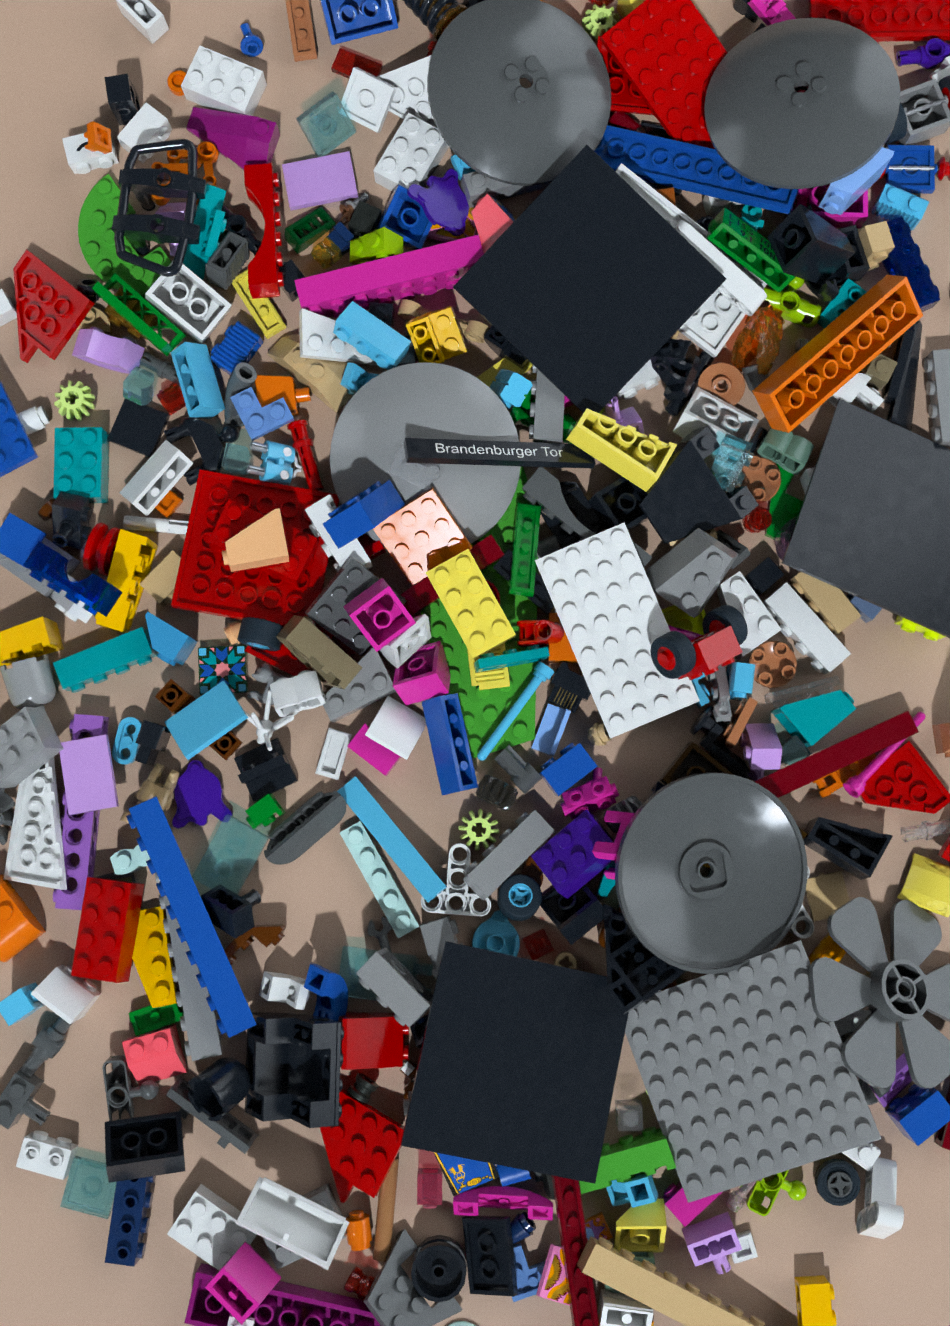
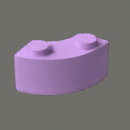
M90 327V329L79 330L72 356L109 370L137 375L145 348L137 345V341L133 338L123 336V338L113 337L104 334V331L100 328Z

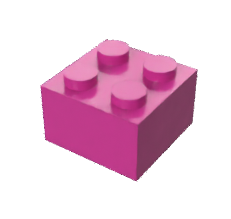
M383 578L343 606L376 652L416 623Z

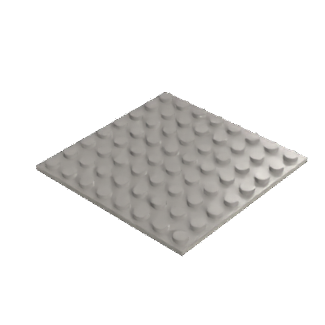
M801 940L748 959L750 960L749 965L725 973L706 974L660 991L640 1006L629 1011L625 1034L662 1134L667 1139L676 1165L675 1169L688 1203L881 1139L856 1075L845 1067L842 1061L841 1049L843 1042L835 1022L822 1021L813 1011L809 982L811 963Z

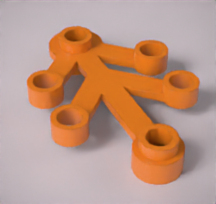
M202 142L197 147V170L203 165L205 173L203 179L206 182H213L209 185L217 187V180L213 174V163L218 159V150L211 142ZM167 151V161L169 163L154 162L151 169L167 168L171 171L188 175V163H180L181 159H188V151ZM151 195L153 202L159 206H164L170 201V198Z

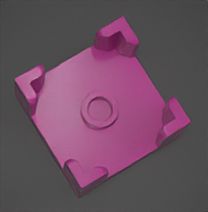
M606 811L605 822L621 824L614 843L595 842L592 852L596 858L614 860L616 863L622 836L634 813ZM611 867L604 871L607 879L615 880V868Z

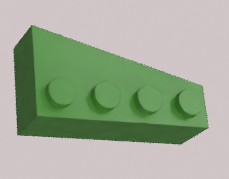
M646 1128L642 1130L641 1135L635 1137L632 1135L623 1136L618 1139V1143L612 1145L603 1143L596 1182L594 1184L579 1181L581 1194L609 1187L612 1185V1180L615 1179L617 1182L622 1183L631 1181L637 1173L646 1174V1176L656 1174V1170L662 1166H666L667 1170L675 1169L674 1159L661 1128Z

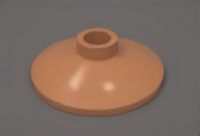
M719 362L708 366L702 372L698 381V387L734 406L741 400L745 392V379L741 371L734 365ZM725 380L727 382V386H720L719 381Z

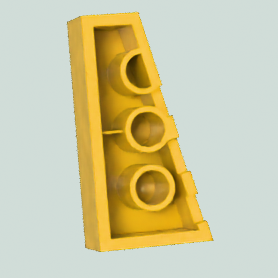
M120 529L108 578L103 589V601L95 613L96 624L124 634L130 631L144 590L140 583L149 575L158 549V545L148 537Z
M43 616L0 631V666H10L13 662L32 657L37 658L45 654L64 650L57 622Z

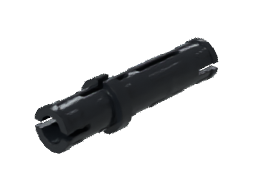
M702 351L698 357L701 360V364L688 396L670 400L665 407V411L670 415L678 416L686 401H690L692 398V392L698 384L700 375L714 361V358L707 352Z

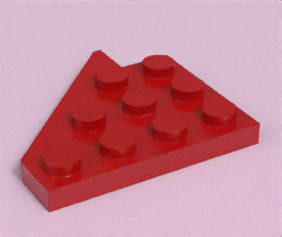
M26 249L13 268L20 359L28 363L37 349H40L49 358L55 360L95 303Z

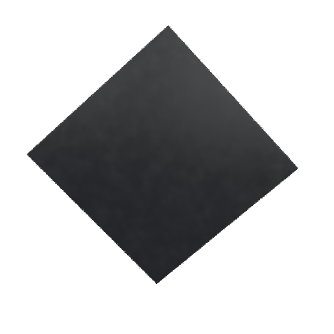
M586 145L453 288L580 411L584 413L586 409H590L599 413L724 283L726 278L596 152Z
M839 399L782 563L950 638V449Z
M445 941L400 1145L595 1184L629 1014L627 1012L623 1015L608 995L607 976Z

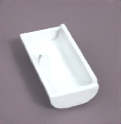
M259 1177L236 1224L328 1270L349 1222L345 1220V1217L266 1177Z

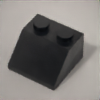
M586 885L582 886L568 899L559 894L554 887L542 896L541 908L571 945L604 919L602 904Z

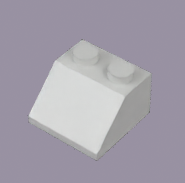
M60 965L33 990L31 995L67 1023L72 1024L86 1015L101 993L96 990L98 987L90 980L86 979L84 981L80 977L71 976L72 966Z

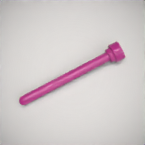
M918 712L912 718L916 727L926 717L923 712ZM906 739L884 748L858 776L849 777L843 784L846 792L858 798L865 791V782Z

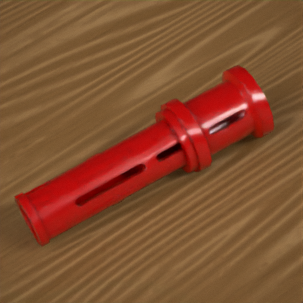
M307 420L291 422L287 425V429L291 431L294 441L292 446L295 448V451H298L308 488L320 491L324 487L311 448L314 442L308 434L306 427L308 422Z

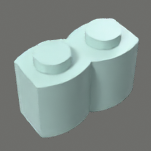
M139 845L135 848L120 850L110 857L114 872L117 875L136 872L143 866H148L146 861L150 859L146 850L141 852Z

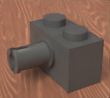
M20 1070L13 1075L0 1095V1125L9 1129L18 1123L23 1114L37 1122L40 1126L45 1123L46 1117H49L51 1112L33 1101L44 1080L36 1075L28 1077Z

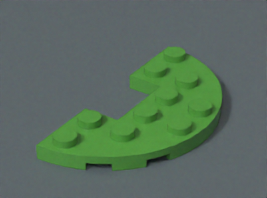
M107 174L92 188L81 208L78 222V237L81 251L90 268L105 284L116 273L145 298V293L160 275L123 261L117 256L112 223L113 216L117 215L120 189L110 175ZM129 203L127 214H136ZM124 236L125 250L139 256ZM161 246L143 257L165 267H168L171 263V260ZM117 282L112 288L119 290V288L123 289V286Z

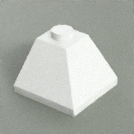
M426 614L414 617L413 619L416 623L378 651L397 669L431 638L429 618Z

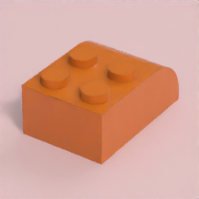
M4 874L0 875V961L8 962L44 934L46 930L10 882L3 879Z

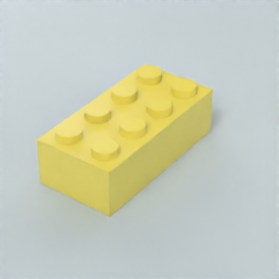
M469 549L425 572L473 659L516 636Z

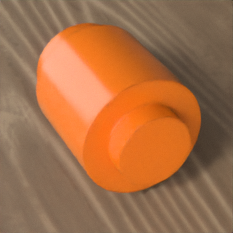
M363 1210L351 1211L345 1219L349 1222L346 1229L347 1242L351 1245L352 1251L368 1249L371 1246L370 1241H372L369 1214L364 1213Z

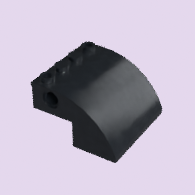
M252 1012L257 1025L247 1029L246 1068L250 1076L251 1086L249 1093L245 1097V1112L263 1122L292 1119L308 1128L339 1126V1118L342 1115L339 1092L342 1091L343 1087L342 1079L340 1078L343 1055L340 1049L341 1041L344 1037L341 1022L305 1014Z

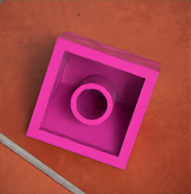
M441 641L422 646L398 669L395 668L393 687L405 705L449 693L451 676Z

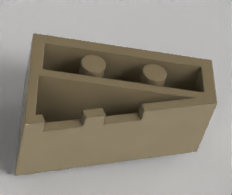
M294 615L276 636L278 640L309 670L316 671L323 684L345 689L362 667L339 648L329 636L316 628V624L311 618Z

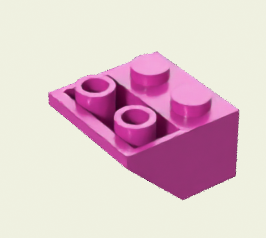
M245 1241L210 1279L205 1288L242 1325L282 1277Z

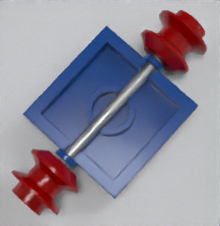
M888 145L886 147L895 152L878 180L886 173V183L914 194H932L935 190V174L939 181H942L944 176H948L950 181V161L946 162L945 158L941 157L937 164H935L934 145Z

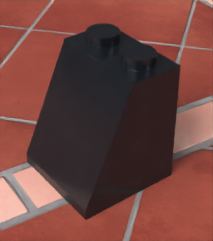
M799 204L768 236V240L783 273L820 285L855 254L844 233L802 204Z

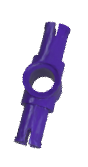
M933 38L926 45L918 46L917 49L898 51L896 54L897 66L918 64L925 69H933L940 62H943L946 57L950 56V44L943 42L941 39Z

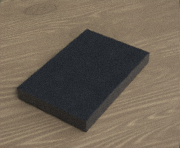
M462 1217L470 1294L516 1296L518 1289L510 1217Z

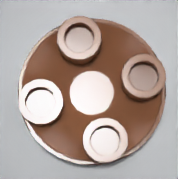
M751 456L745 462L739 474L734 477L733 484L735 488L747 486L757 503H763L770 500L778 492L781 485V473L773 461L763 457Z
M764 642L753 650L749 658V664L755 665L754 680L761 686L767 688L782 687L789 683L796 674L797 660L795 654L783 642Z

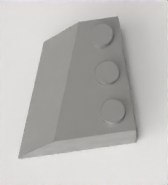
M697 528L645 572L654 592L695 618L702 612L739 554L700 528Z

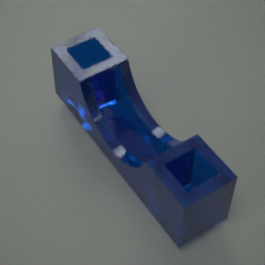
M39 541L23 564V566L31 570L29 575L41 583L44 579L47 580L48 584L46 586L57 593H60L61 590L65 591L66 595L64 597L73 603L83 602L85 604L83 609L96 616L99 612L107 617L122 592L95 574L90 575L84 580L71 582L67 575L69 560Z

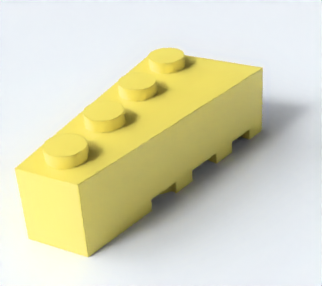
M590 409L584 411L566 439L645 492L658 480L677 444L672 442L668 444L662 442L655 435L649 434L647 436L637 432L636 428L630 425L622 426L617 424L615 419Z

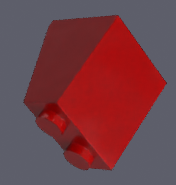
M347 1012L342 1019L344 1037L342 1040L343 1064L341 1070L403 1067L404 1060L409 1059V1044H404L405 1035H409V1027L398 1023L393 1016L395 1013Z

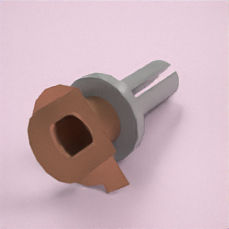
M363 193L353 202L347 200L345 202L346 207L344 205L339 206L343 214L340 222L343 225L350 222V215H353L359 201L366 202L369 200L367 193Z

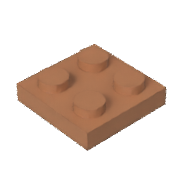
M749 697L745 702L741 701L732 715L736 718L734 723L730 722L721 736L725 739L723 745L730 749L736 745L758 701Z

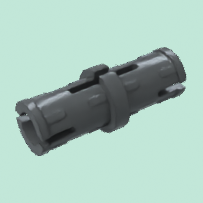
M149 352L143 354L146 359L141 358L140 365L154 371L161 379L166 378L180 387L175 367L171 366L169 361H162Z

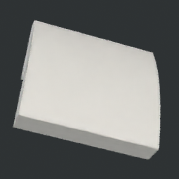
M387 696L365 736L407 760L426 726L425 717Z

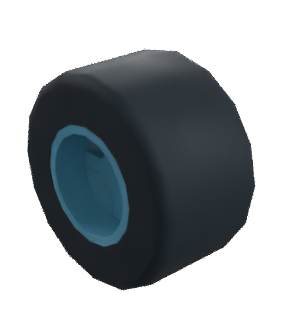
M244 617L237 640L244 645L257 649L278 651L280 650L281 642L276 636L283 626L265 619Z
M521 874L507 878L502 883L497 896L500 911L505 917L514 921H523L531 918L537 912L542 902V892L539 884L533 878Z

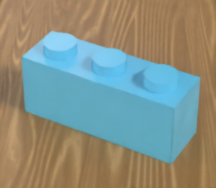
M353 301L336 319L333 331L340 340L349 343L360 354L368 356L379 367L387 370L397 367L406 356L411 343L406 337Z
M191 342L182 343L171 352L188 415L189 417L211 419L223 411L225 406L207 345Z

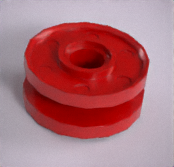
M101 522L94 526L85 545L83 554L84 569L93 572L98 568L99 574L108 576L120 528L113 527L109 531L108 525Z

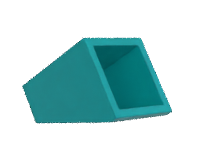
M838 690L774 708L770 712L801 748L813 746L857 708L853 705V698L847 692Z

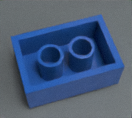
M320 0L331 45L399 28L392 0Z
M390 480L383 484L377 481L328 514L330 519L325 521L323 526L339 549L375 528L403 507L405 503Z

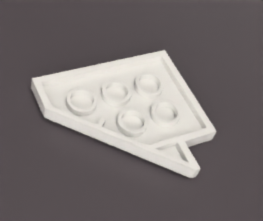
M432 55L377 76V78L397 87L389 108L390 112L403 119L410 113L436 127L427 93L428 68Z

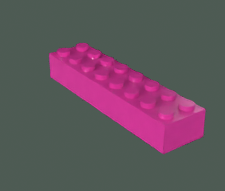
M478 234L294 281L301 309H306L327 318L332 316L338 318L352 301L368 310L370 302L391 304L392 301L400 299L411 300L420 294L432 295L437 290L444 288L452 290L454 289L453 286L484 253Z

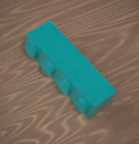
M140 627L53 662L62 689L76 693L84 690L86 684L91 682L98 684L108 680V675L113 673L120 675L130 671V667L138 664L142 666L152 662V658L157 656V652L152 649L148 629Z

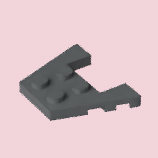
M405 1229L401 1230L396 1237L397 1240L393 1248L389 1250L386 1256V1261L381 1271L377 1273L363 1301L381 1326H433L461 1312L462 1308L454 1297L448 1301L435 1302L430 1307L424 1297L417 1292L412 1280L401 1267V1264L418 1246Z

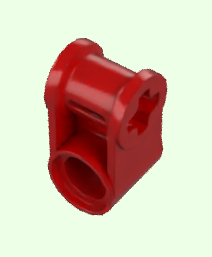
M548 620L517 621V626H519L517 646L528 647L532 645L555 644L560 642L564 636V629L558 622ZM550 627V628H551V632H550V635L548 636V635H547V630H548V628Z

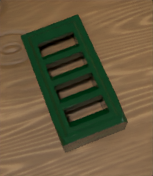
M321 206L285 228L284 238L295 252L299 254L333 228L336 222ZM318 217L323 221L324 225L318 222ZM312 223L316 230H314L309 224Z

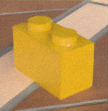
M824 1275L794 1277L798 1326H836V1314L831 1308V1300L835 1298L833 1285L828 1282Z

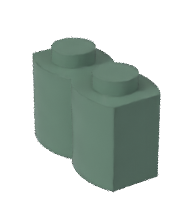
M770 427L757 452L763 458L778 463L787 472L798 475L806 465L815 446L804 437L794 435L792 432L787 433L771 429Z

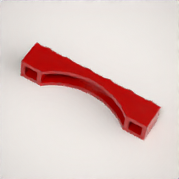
M272 163L244 165V182L248 199L258 208L265 221L261 246L255 257L248 264V286L252 299L279 297L280 287H284L283 272H279V266H283L282 252H278V246H282L281 232L277 230V226H281V216L276 208L280 206L279 192H276V187H279L278 172L274 173Z

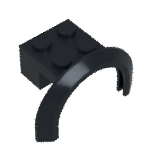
M856 225L838 229L847 236L855 254L822 285L808 280L804 281L809 290L823 302H830L839 294L837 285L844 284L848 278L853 282L861 280L870 269Z

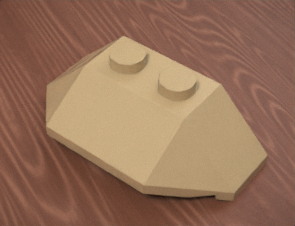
M300 334L283 336L267 352L269 357L302 385L309 387L310 391L335 413H338L352 398V395L348 394L349 390L340 385L348 362L301 358Z

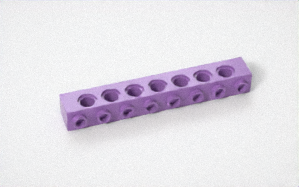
M74 714V719L70 722L72 740L83 739V736L87 733L91 737L107 735L109 717ZM64 791L62 803L65 805V812L61 816L60 823L61 829H63L62 843L67 890L54 889L53 902H56L55 908L82 910L87 877H94L100 810L86 812L81 818L76 814L69 815L66 793ZM76 829L82 832V839L79 842H76L73 838V833ZM74 853L78 854L80 858L77 866L71 863V856ZM72 877L77 881V888L74 891L68 885Z

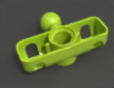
M795 277L788 284L786 292L781 291L779 293L775 289L764 288L763 290L767 294L765 301L770 303L767 308L759 307L757 309L807 328L814 327L822 314V307L819 304H810L809 300L800 298L796 293L797 289L801 288L805 279ZM783 302L790 303L792 309H787ZM805 315L813 317L810 324L802 322Z
M786 1170L775 1174L772 1181H764V1178L754 1181L750 1195L746 1198V1205L751 1211L761 1216H766L769 1214L780 1188L787 1191L792 1200L800 1201L806 1196V1186L801 1181L794 1180L790 1182L785 1180L789 1171ZM765 1196L770 1199L768 1208L761 1205Z

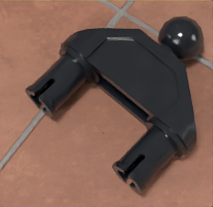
M187 416L182 420L183 423L164 430L166 438L171 444L187 436L192 437L203 459L201 465L186 471L184 474L189 486L197 483L199 470L220 473L226 454L222 443H233L238 440L239 429L231 424L225 425L221 433L218 434L213 425Z

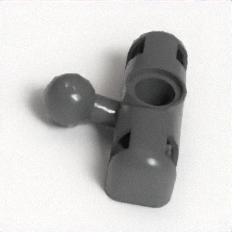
M123 1055L108 1058L102 1068L109 1121H113L112 1114L117 1110L119 1112V1119L117 1120H121L124 1110L129 1113L130 1118H134L133 1098L142 1096L146 1100H151L159 1092V1086L153 1080H146L139 1087L133 1086L130 1080V1072L127 1069L126 1057ZM112 1063L113 1071L107 1074L106 1066ZM115 1089H121L125 1096L117 1095Z

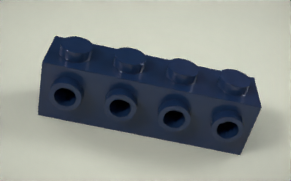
M156 1176L116 1182L105 1263L134 1267L140 1258L143 1259L146 1249V1243H143V1235L147 1233L150 1218L146 1217L147 1208L151 1207L153 1192H150L151 1182L154 1183Z

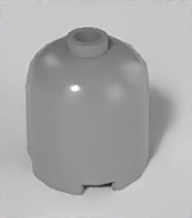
M48 654L42 655V660L37 661L36 657L13 662V668L7 669L6 665L0 666L10 701L16 708L34 707L45 709L44 705L50 703L55 698L56 686Z

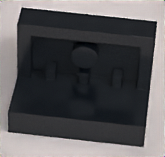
M279 738L271 740V751L267 749L265 743L234 758L241 773L238 777L242 784H246L254 802L262 799L267 794L275 793L298 782Z

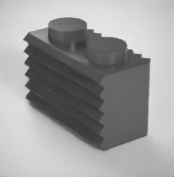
M231 231L227 233L205 264L206 277L209 283L224 290L228 289L237 273H240L244 263H247L246 260L249 259L247 239Z

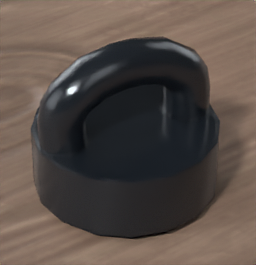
M86 278L77 281L76 286L80 292L93 302L99 300L100 297L92 289L98 280Z

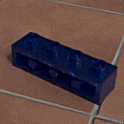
M902 216L888 221L887 224L895 248L888 254V258L882 261L887 274L906 276L921 312L929 310L940 301V293L938 287L933 284L930 278L928 266L922 261L919 246L914 243L911 237L910 226L908 223H905Z

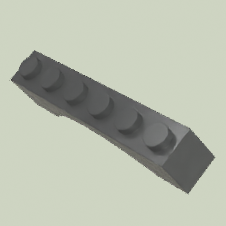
M539 467L522 487V491L525 492L523 497L533 505L536 502L543 507L541 511L551 520L554 517L562 523L560 527L569 535L574 532L580 537L579 541L596 535L574 517L565 502L559 480L543 467ZM633 542L641 563L645 567L652 559V556Z

